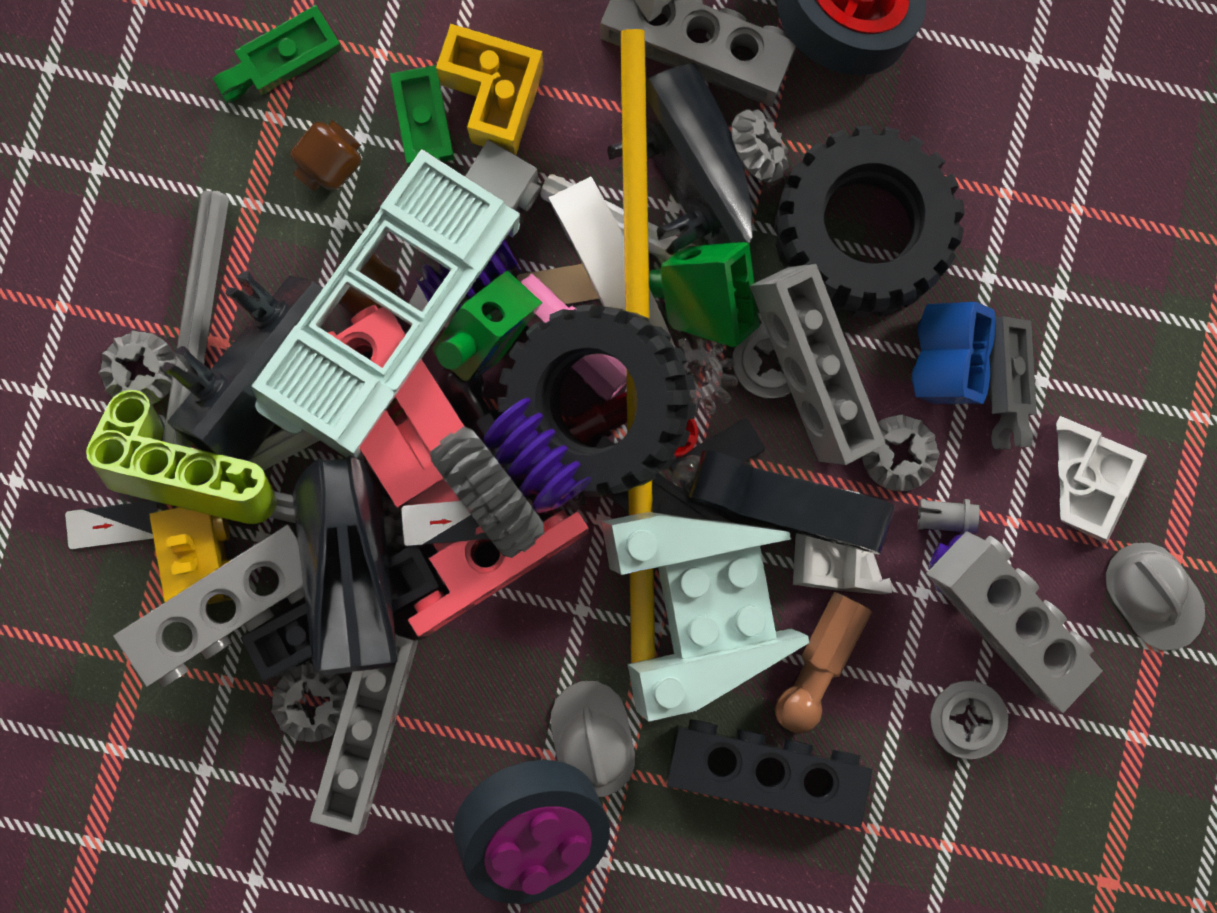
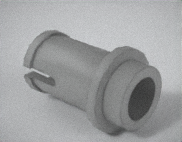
M920 499L918 529L960 532V535H963L966 531L977 533L980 514L979 505L970 504V499H964L963 504Z

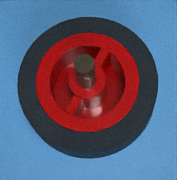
M777 0V7L785 32L796 47L811 60L839 73L869 75L889 68L902 56L923 24L926 13V0Z

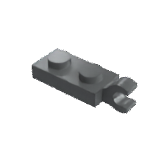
M1005 316L996 317L995 340L989 355L991 381L989 396L992 401V414L1001 415V419L992 431V445L994 449H1011L1010 436L1013 432L1015 447H1031L1033 433L1029 425V416L1037 415L1031 321Z

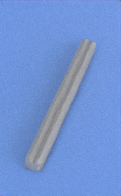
M203 191L200 195L177 348L185 346L203 364L229 203L228 196L217 191ZM176 356L174 365L187 372L188 369ZM172 377L163 441L191 448L192 443L167 423L169 418L191 393L174 377Z

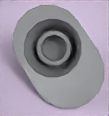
M1133 543L1120 549L1110 560L1106 571L1107 591L1135 633L1147 645L1160 650H1178L1191 644L1202 630L1205 621V603L1198 588L1177 559L1166 549L1155 544Z
M580 681L567 687L556 698L551 711V730L557 760L581 770L592 782L598 797L608 796L619 791L629 781L635 767V751L627 712L621 698L609 686L597 681Z

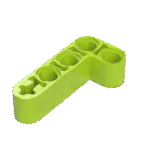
M138 390L120 392L109 402L86 450L88 461L108 489L246 524L261 523L272 516L277 505L276 495L259 465L237 458L161 441L164 433L163 423L147 396ZM210 479L205 484L199 485L203 481Z

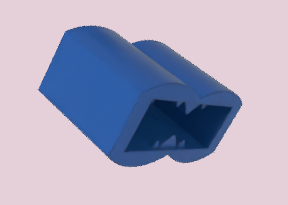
M978 302L926 305L917 329L921 352L912 371L915 397L933 404L984 403L990 382L989 355L993 348L996 332V317L993 309Z

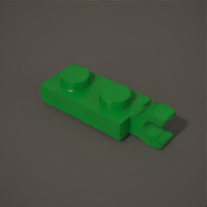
M314 5L236 49L235 53L241 63L217 74L212 79L228 104L244 95L252 85H255L262 96L342 49L317 5Z
M436 65L390 73L407 166L411 165L421 149L441 162L455 160Z

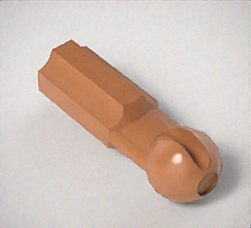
M833 593L801 656L805 664L792 687L785 689L776 700L774 710L776 720L780 726L795 734H804L814 729L820 722L823 711L821 699L832 677H839L872 613L870 609L839 593Z

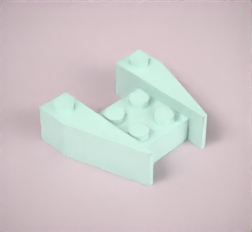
M653 512L601 521L611 570L623 575L656 567L659 569L674 654L628 664L636 711L648 722L697 711L809 643L807 635L791 628L775 632L760 549L761 545L791 539L790 532L770 527Z

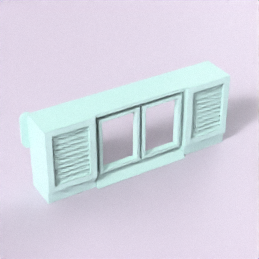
M421 149L380 206V210L251 386L257 398L255 403L257 412L290 434H298L305 430L346 458L351 455L359 460L362 456L360 446L507 235L514 237L518 232L520 213ZM388 232L393 233L450 270L422 312L360 273L362 267L368 262ZM350 286L412 325L383 368L321 329L323 323Z

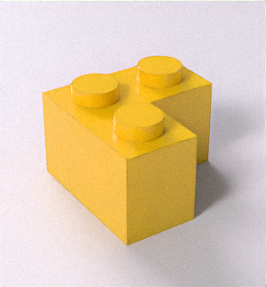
M450 24L436 66L441 86L477 97L467 126L471 143L484 147L487 140H490L516 156L544 71L542 51Z

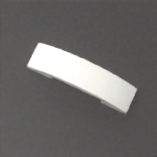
M589 177L548 199L568 240L572 242L603 307L625 310L624 236L592 177ZM649 288L650 323L654 326L662 327L669 333ZM671 338L670 343H671V344L673 345V347L675 348V345H674L673 340H672V338Z

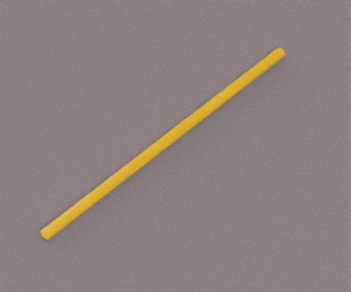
M626 29L620 32L625 311L638 313L650 319L645 31L641 29ZM626 368L628 433L635 420L638 399L633 378ZM652 481L628 490L629 516L653 512ZM654 568L630 573L631 663L655 658Z

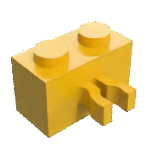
M175 508L149 514L165 602L233 560H227L224 541L230 539L229 524L226 518L184 508ZM216 594L208 600L207 604L232 600V598L225 594Z

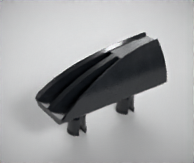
M695 63L685 64L648 78L646 80L647 160L653 159L686 212L685 215L667 225L658 227V240L681 234L665 250L669 255H674L680 249L701 238L706 245L738 242L749 243L753 236L752 207L744 169L735 149L727 123ZM622 141L608 146L609 160L623 156ZM623 160L616 169L620 174H623Z
M248 271L240 273L236 276V279L241 283L249 296L241 290L227 287L226 295L235 300L254 319L212 369L209 370L185 346L177 348L174 354L188 369L187 372L165 361L163 370L191 392L167 423L199 450L250 461L275 425V423L257 412L255 407L257 398L251 386L323 289L322 286L312 280L289 276L275 294L271 296L252 278Z
M351 455L344 459L322 460L318 458L299 477L293 492V506L314 672L330 675L388 668L398 662L381 485L374 472L366 464Z

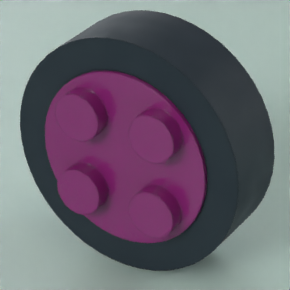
M535 760L519 763L500 770L475 787L465 798L457 812L453 835L466 876L476 891L494 901L523 904L554 897L572 888L588 876L600 862L607 849L610 838V825L592 782L581 770L564 762Z

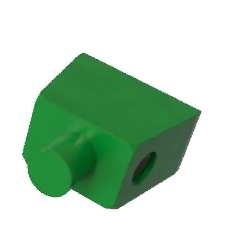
M738 242L688 246L682 248L665 261L660 270H651L649 272L650 291L654 298L665 300L668 323L673 329L730 347H737L760 327L758 307L750 289V285L754 284L749 243Z

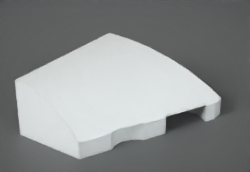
M1060 416L1056 424L1058 432L1061 521L1107 544L1143 468L1147 455L1104 438L1100 432Z
M796 533L793 585L860 593H892L890 578L882 579L873 553Z

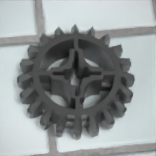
M462 427L453 434L451 432L439 441L441 444L430 451L431 462L501 554L513 558L521 551L525 552L536 544L535 541L544 534V523L472 429Z

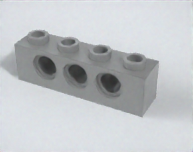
M634 0L609 1L600 23V39L621 47L620 32L622 30H644L645 57L672 68L695 63L705 81L767 106H773L796 45L784 30L774 26H764V28L746 22V18L735 10L722 8L719 11L704 5L702 0H671L662 7L661 12L667 17L668 21L661 26H653L645 21L644 14ZM694 29H702L707 31L712 39L700 44L693 42L687 34ZM737 46H745L752 50L755 57L748 61H741L732 55L731 50Z
M817 264L791 266L750 285L818 462L847 465L885 445Z
M287 524L113 635L146 687L158 680L163 688L188 672L184 662L200 652L205 659L215 655L231 644L227 635L243 624L249 632L274 616L270 607L283 598L287 597L291 604L303 598L304 587L297 538ZM261 566L272 568L276 571L279 578L277 588L268 595L255 593L249 585L251 572ZM225 594L234 600L236 613L232 619L226 622H216L209 617L206 608L207 602L212 596ZM182 622L189 626L193 638L187 648L175 650L166 644L164 630L168 624Z
M966 531L926 575L1034 695L1064 713L1103 671L1089 656L1094 649L1076 632L1071 631L1069 633L1063 626L1067 620L1065 615L1049 601L1044 600L1042 602L1035 594L1039 590L1038 584L1019 568L1015 570L1008 563L1011 554L998 540L992 536H988L984 540Z
M395 633L398 662L388 668L352 672L310 822L359 835L366 828L417 648V639Z

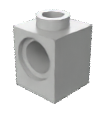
M487 140L465 176L504 201V204L518 213L521 208L528 211L541 190V186L537 185L539 180L536 167L490 140Z

